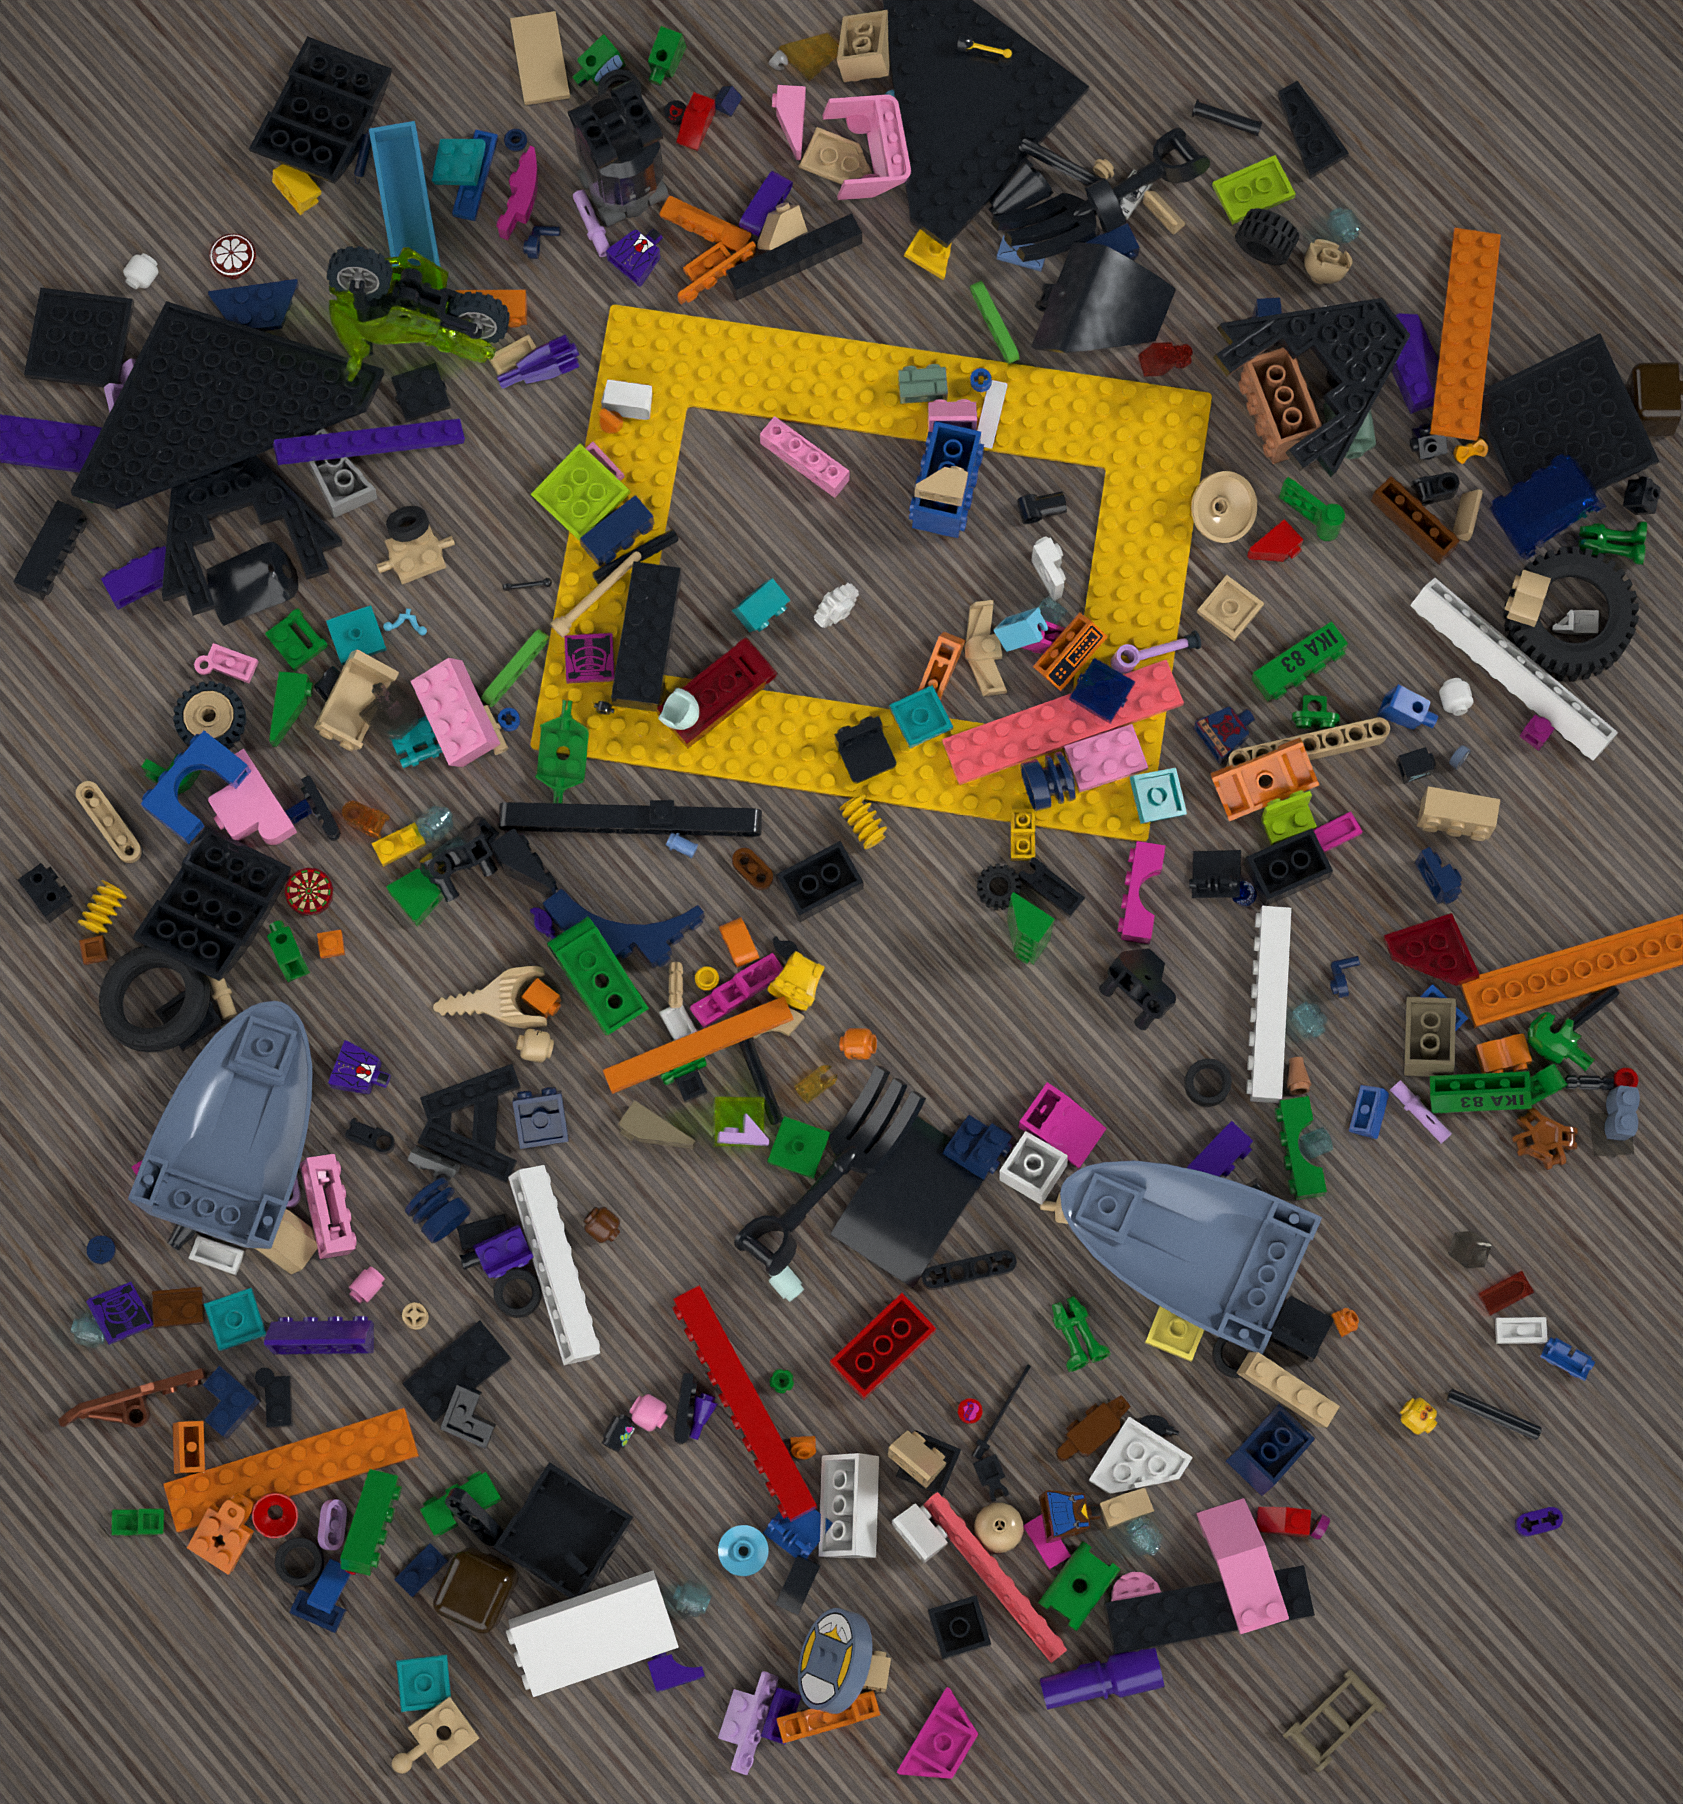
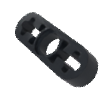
M452 1488L445 1499L446 1506L481 1542L488 1546H495L503 1533V1529L466 1491L460 1488Z

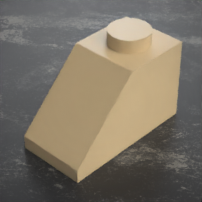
M788 202L781 203L775 207L776 210L768 213L757 243L758 249L772 250L807 232L799 205H789Z
M957 466L944 467L916 484L915 497L962 506L968 472Z
M1145 1488L1122 1494L1099 1504L1107 1529L1154 1512Z

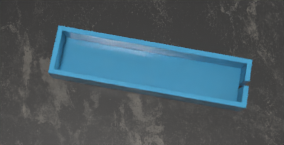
M415 121L370 128L369 133L394 279L400 281L401 272L404 269L413 268L422 273L423 283L428 282L431 284V288L437 290L445 288Z

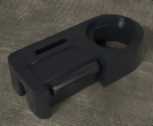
M357 1118L351 1120L350 1128L345 1133L347 1140L383 1155L389 1154L394 1150L395 1139L390 1132L378 1127L375 1129L361 1122L357 1123ZM382 1136H387L391 1140L390 1146L386 1149L377 1147V1140Z

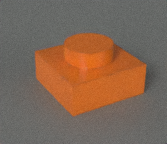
M342 930L317 933L321 959L345 955Z

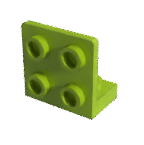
M1303 790L1292 793L1290 798L1283 801L1278 798L1267 803L1261 817V822L1271 845L1311 828L1313 830L1317 828L1308 806L1312 797L1311 791L1304 793Z

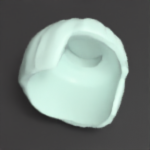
M676 688L666 700L663 711L658 719L670 728L678 730L687 729L697 722L699 706L696 699L689 692Z

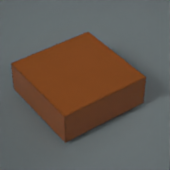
M103 935L79 940L84 965L109 960Z

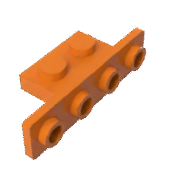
M673 196L667 198L660 211V217L683 227L689 232H694L708 241L715 243L721 241L726 248L735 252L745 247L752 237L750 232Z
M720 241L684 266L683 271L692 283L678 293L679 303L682 305L686 301L688 303L693 301L699 292L705 288H712L719 278L723 275L726 276V270L752 259L756 253L755 243L752 241L731 255Z

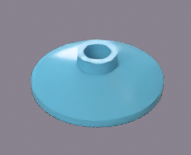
M735 1526L729 1529L719 1542L718 1555L721 1564L727 1571L737 1576L755 1574L765 1565L768 1558L769 1549L766 1538L759 1530L752 1526ZM741 1547H746L748 1549V1554L746 1556H741L739 1554V1549Z

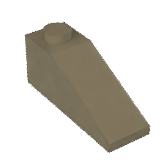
M635 1100L618 1123V1127L621 1130L620 1134L629 1141L635 1139L642 1143L694 1149L696 1146L694 1139Z

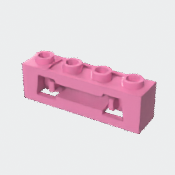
M775 416L760 433V444L834 498L849 482L848 469Z
M335 1154L306 1158L300 1163V1169L320 1259L348 1255L355 1250L356 1236L351 1231V1213L346 1208L345 1203L346 1189L343 1184L341 1185L339 1176L341 1174L340 1163L336 1161ZM325 1183H327V1188L325 1189L333 1224V1227H331L330 1230L328 1229V1225L331 1223L323 1190V1186L325 1185Z

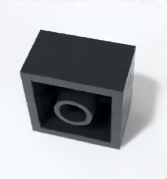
M977 1595L928 1609V1616L942 1661L991 1646Z

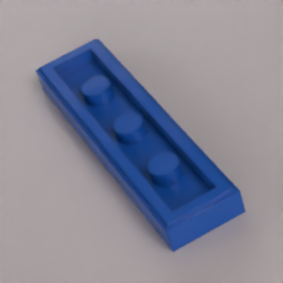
M475 129L473 139H483L486 143L478 185L459 186L452 212L453 217L476 221L498 141V134Z

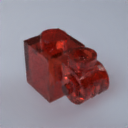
M1172 342L1152 343L1138 355L1144 377L1163 376L1174 366L1180 369L1187 367L1192 363L1190 356H1192L1193 350L1188 344L1173 346Z

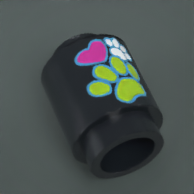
M621 1413L619 1417L614 1415L602 1435L604 1439L601 1443L619 1453L620 1449L625 1447L635 1429L632 1425V1419Z

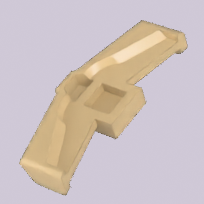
M994 600L975 602L970 606L967 637L964 645L965 657L971 666L983 696L1007 693V689L994 660L1002 659L1001 644L996 634L990 635Z

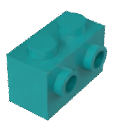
M771 578L761 584L731 611L749 632L755 630L760 632L770 624L769 618L773 615L777 617L787 609L785 605L790 599L776 581Z

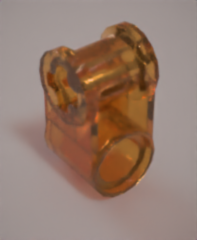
M349 801L342 808V815L348 826L380 840V833L385 823L389 822L390 816L357 801ZM351 810L360 811V815L355 819L347 817L348 812Z

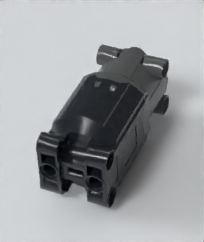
M633 80L612 89L608 93L595 96L589 101L567 111L573 125L577 155L582 167L576 171L583 187L585 189L589 188L591 199L598 208L599 215L607 228L626 219V217H638L648 209V204L652 206L669 197L667 188L662 181L664 172L659 141L663 139V134Z

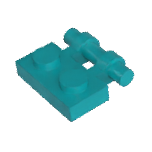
M427 716L388 731L397 755L405 752L408 754L407 757L400 759L403 768L410 765L413 767L417 766L420 761L430 757L434 759L440 756L439 753L443 752L439 743L436 745L434 743V740L437 738ZM427 744L428 748L417 753L414 752V748Z

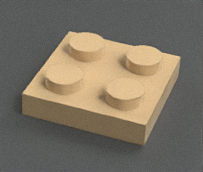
M1226 575L1200 606L1197 613L1235 641L1262 609L1264 603Z

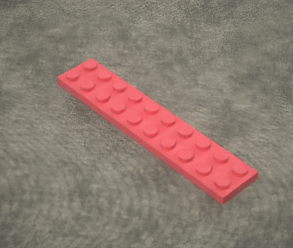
M1163 660L944 738L942 743L957 782L961 785L1057 751L1066 745L1180 707L1184 704V701L1167 660Z

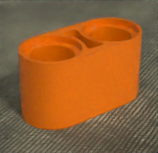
M742 917L719 926L721 935L737 968L759 959L756 947Z

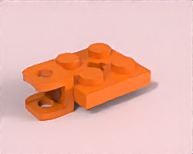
M236 1493L220 1509L212 1504L208 1507L187 1549L229 1575L234 1570L254 1533L252 1529L244 1525L252 1513L254 1502L244 1495ZM238 1502H242L245 1505V1507L238 1504ZM221 1534L225 1545L218 1544L215 1536L218 1537Z

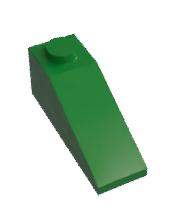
M281 671L278 673L269 737L272 747H278L307 705L308 696L312 697L313 682H310L308 674Z

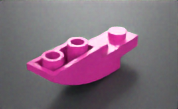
M532 146L529 147L527 153H522L517 172L514 171L510 176L509 185L512 195L507 202L508 209L505 215L501 214L497 221L496 227L498 228L499 237L507 241L518 221L527 225L535 204L538 191V165L535 148Z

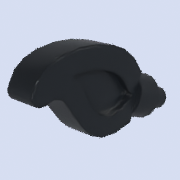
M777 936L773 938L775 950L784 959H789L795 951L799 952L794 942L780 941Z
M1146 1415L1139 1422L1142 1425H1147L1149 1430L1159 1436L1165 1434L1178 1436L1179 1431L1175 1430L1174 1426L1168 1425L1167 1420L1161 1416Z

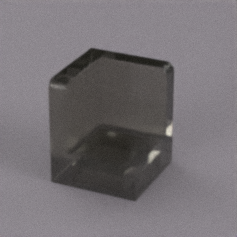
M1473 1231L1455 1232L1448 1254L1466 1269L1485 1267L1492 1245Z

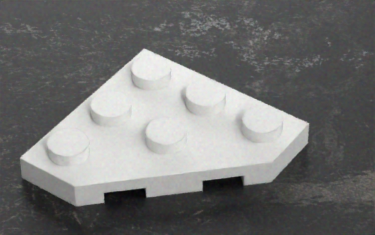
M1128 1417L1089 1481L1108 1494H1114L1179 1480L1193 1457L1131 1417Z

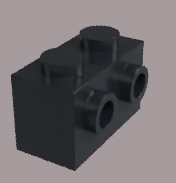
M40 863L20 877L18 881L50 923L74 906L69 900L73 896L65 885L59 887L55 880L59 877L51 866L46 869Z

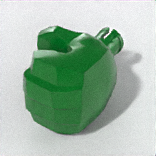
M1549 1012L1540 1014L1529 1025L1527 1042L1539 1055L1548 1061L1560 1064L1564 1059L1569 1058L1586 1071L1595 1059L1578 1047V1041L1582 1035L1573 1031L1574 1021L1567 1018L1559 1032L1554 1034L1550 1031V1027L1556 1015H1551Z

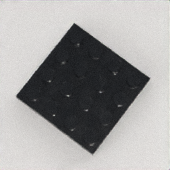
M40 287L24 372L25 378L102 388L109 383L119 384L134 300L131 298Z

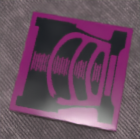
M612 633L564 636L567 684L614 681Z

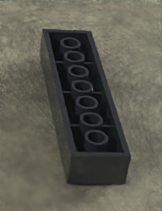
M1304 1565L1275 1570L1276 1580L1289 1616L1288 1620L1275 1624L1315 1616ZM1223 1581L1104 1604L1113 1655L1239 1631Z

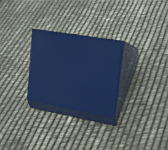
M724 86L715 98L716 109L732 117L743 98L733 86Z

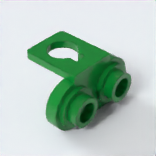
M1304 695L1302 711L1293 712L1292 721L1299 729H1309L1311 725H1320V729L1325 730L1334 728L1340 722V715L1327 712L1326 696ZM1312 701H1317L1321 705V711H1309L1308 704Z

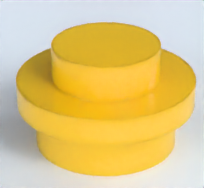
M708 966L700 968L695 974V983L698 988L704 991L716 988L719 983L718 972Z

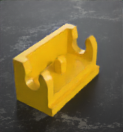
M284 164L273 169V184L299 215H302L306 210L319 202L317 197L321 195L322 191L307 173Z

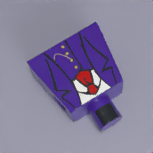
M652 229L646 236L638 230H633L606 250L607 260L637 286L641 287L660 260V249L656 245L663 237L655 229Z
M344 1040L328 1084L331 1088L337 1090L370 1094L374 1084L387 1088L391 1074L379 1071L381 1061L378 1057Z

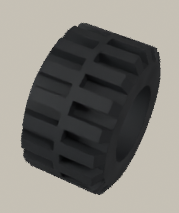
M1255 208L1247 212L1235 234V241L1244 252L1254 259L1266 264L1280 266L1287 263L1300 235L1293 224L1281 215L1269 210Z

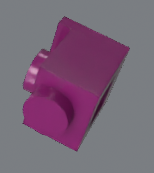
M1535 714L1519 737L1539 751L1555 728L1552 727L1548 719L1542 716L1538 717Z

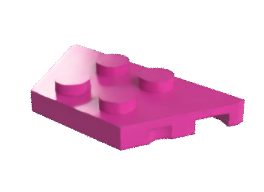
M946 1687L904 1758L896 1772L899 1775L952 1779L978 1736V1732L966 1716L950 1688Z

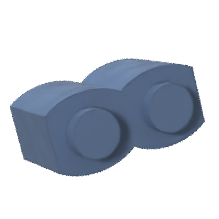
M1620 1085L1608 1093L1606 1109L1609 1115L1605 1121L1607 1139L1625 1141L1636 1134L1638 1129L1636 1110L1640 1102L1637 1088Z

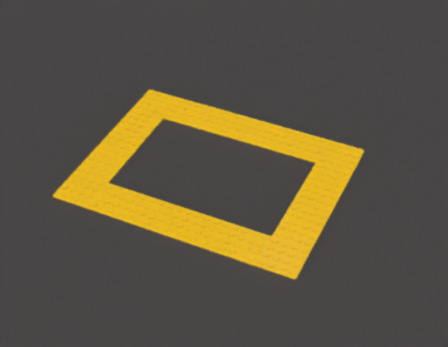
M612 305L608 316L585 448L594 442L625 476L621 482L631 493L614 511L636 495L654 516L655 524L652 530L646 535H639L628 549H621L616 553L614 558L616 560L666 532L686 413L689 407L773 419L775 416L779 420L926 442L928 436V402L900 404L898 370H903L906 366H915L917 369H923L931 364L946 367L948 398L946 401L956 402L961 399H967L971 402H976V431L987 391H975L972 388L970 376L976 369L983 368L988 370L992 380L1007 383L1008 385L993 447H984L985 451L1099 467L1105 470L1084 616L1091 620L1108 637L1075 674L1072 692L1074 693L1124 675L1115 672L1111 666V658L1121 646L1126 644L1133 645L1140 651L1177 640L1194 525L1191 505L1194 492L1200 483L1212 395L1208 392ZM979 376L978 384H983L984 376ZM607 379L652 386L653 396L650 419L642 420L622 417L623 427L619 432L615 434L605 433L600 427L599 421L601 416L599 413L602 410L601 401ZM570 532L553 621L561 616L565 617L599 585L594 580L592 573L607 565L604 563L599 567L583 549L581 542ZM662 550L641 562L660 565ZM632 567L571 623L572 627L567 634L612 633L614 676ZM551 628L530 743L533 750L539 751L540 725L560 717L562 700H567V703L568 701H573L571 709L573 718L589 729L587 758L847 798L866 795L864 799L866 801L1011 822V809H1033L1023 782L1021 763L961 785L958 784L942 739L984 725V723L949 718L953 725L952 730L910 749L890 709L761 690L687 749L672 730L658 719L659 715L657 712L612 706L615 710L610 715L596 712L594 704L598 703V701L612 704L611 695L614 681L567 684L565 638H562ZM1175 651L1140 660L1132 671L1167 660L1172 672ZM1121 656L1123 662L1130 663L1128 657ZM666 675L662 703L668 699L676 688L681 689L693 679ZM1166 712L1132 723L1148 766L1147 771L1138 774L1158 771ZM872 716L875 718L879 716L883 724V733L897 762L896 767L860 783H853L835 745L834 734H837V731L842 727L848 725L853 727L860 724L859 722L866 717ZM561 746L557 750L558 754L570 755L569 749L565 746ZM1064 748L1034 758L1037 759L1042 768H1044L1045 756L1050 755L1054 762V753L1060 751L1062 752L1066 762L1069 764ZM1129 777L1083 792H1079L1074 779L1075 800L1069 802L1063 792L1064 803L1059 804L1054 795H1052L1051 807L1035 812V826L1136 842H1146L1149 836L1150 822L1140 824Z

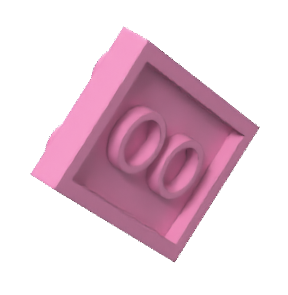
M1132 724L1064 746V751L1079 792L1148 770Z

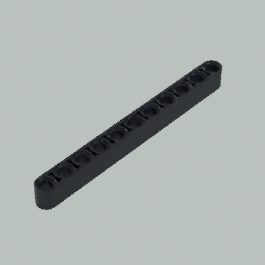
M504 802L499 805L498 828L504 831H510L515 828L516 831L652 835H671V833L677 834L678 832L680 835L757 837L761 836L762 810L756 808L674 806L675 826H650V806Z

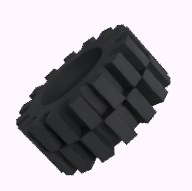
M1000 863L993 867L992 865L988 866L986 870L984 869L981 872L977 881V895L980 897V901L984 902L988 908L990 906L994 907L993 910H998V908L1006 909L1009 906L1012 893L1020 894L1021 881H1019V875L1015 874L1013 868L1009 869L1006 864L1000 866ZM997 878L1005 880L1008 884L1007 892L1003 895L993 894L989 889V884L992 880Z

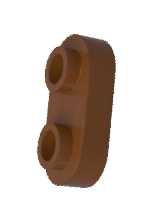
M740 848L734 852L732 856L734 869L753 888L766 890L772 885V870L751 849ZM746 858L749 860V863L742 865L740 860ZM763 875L766 879L763 882H759L757 877Z

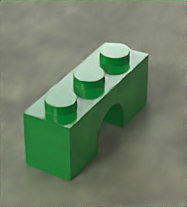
M478 1471L467 1478L469 1482L462 1486L455 1484L446 1489V1495L437 1499L434 1496L423 1503L424 1507L420 1511L436 1538L458 1526L454 1513L445 1504V1499L452 1488H460L466 1491L484 1510L502 1501L487 1472L482 1474L481 1471Z

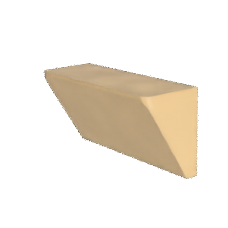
M1147 190L1144 192L1143 204L1171 234L1174 235L1185 226V222L1155 191Z
M1482 490L1466 492L1461 496L1453 533L1460 540L1468 541L1473 534L1483 494Z

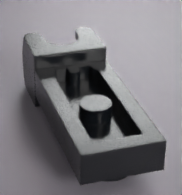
M1032 857L1030 867L1034 869L1035 873L1028 874L1025 871H1020L1018 874L1019 880L1070 918L1083 903L1085 897L1046 868L1047 866L1037 858Z

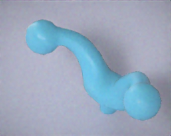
M406 608V614H399L395 623L386 622L383 625L385 631H390L408 619L419 635L423 636L427 633V629L424 626L419 627L416 616L410 615L411 609Z

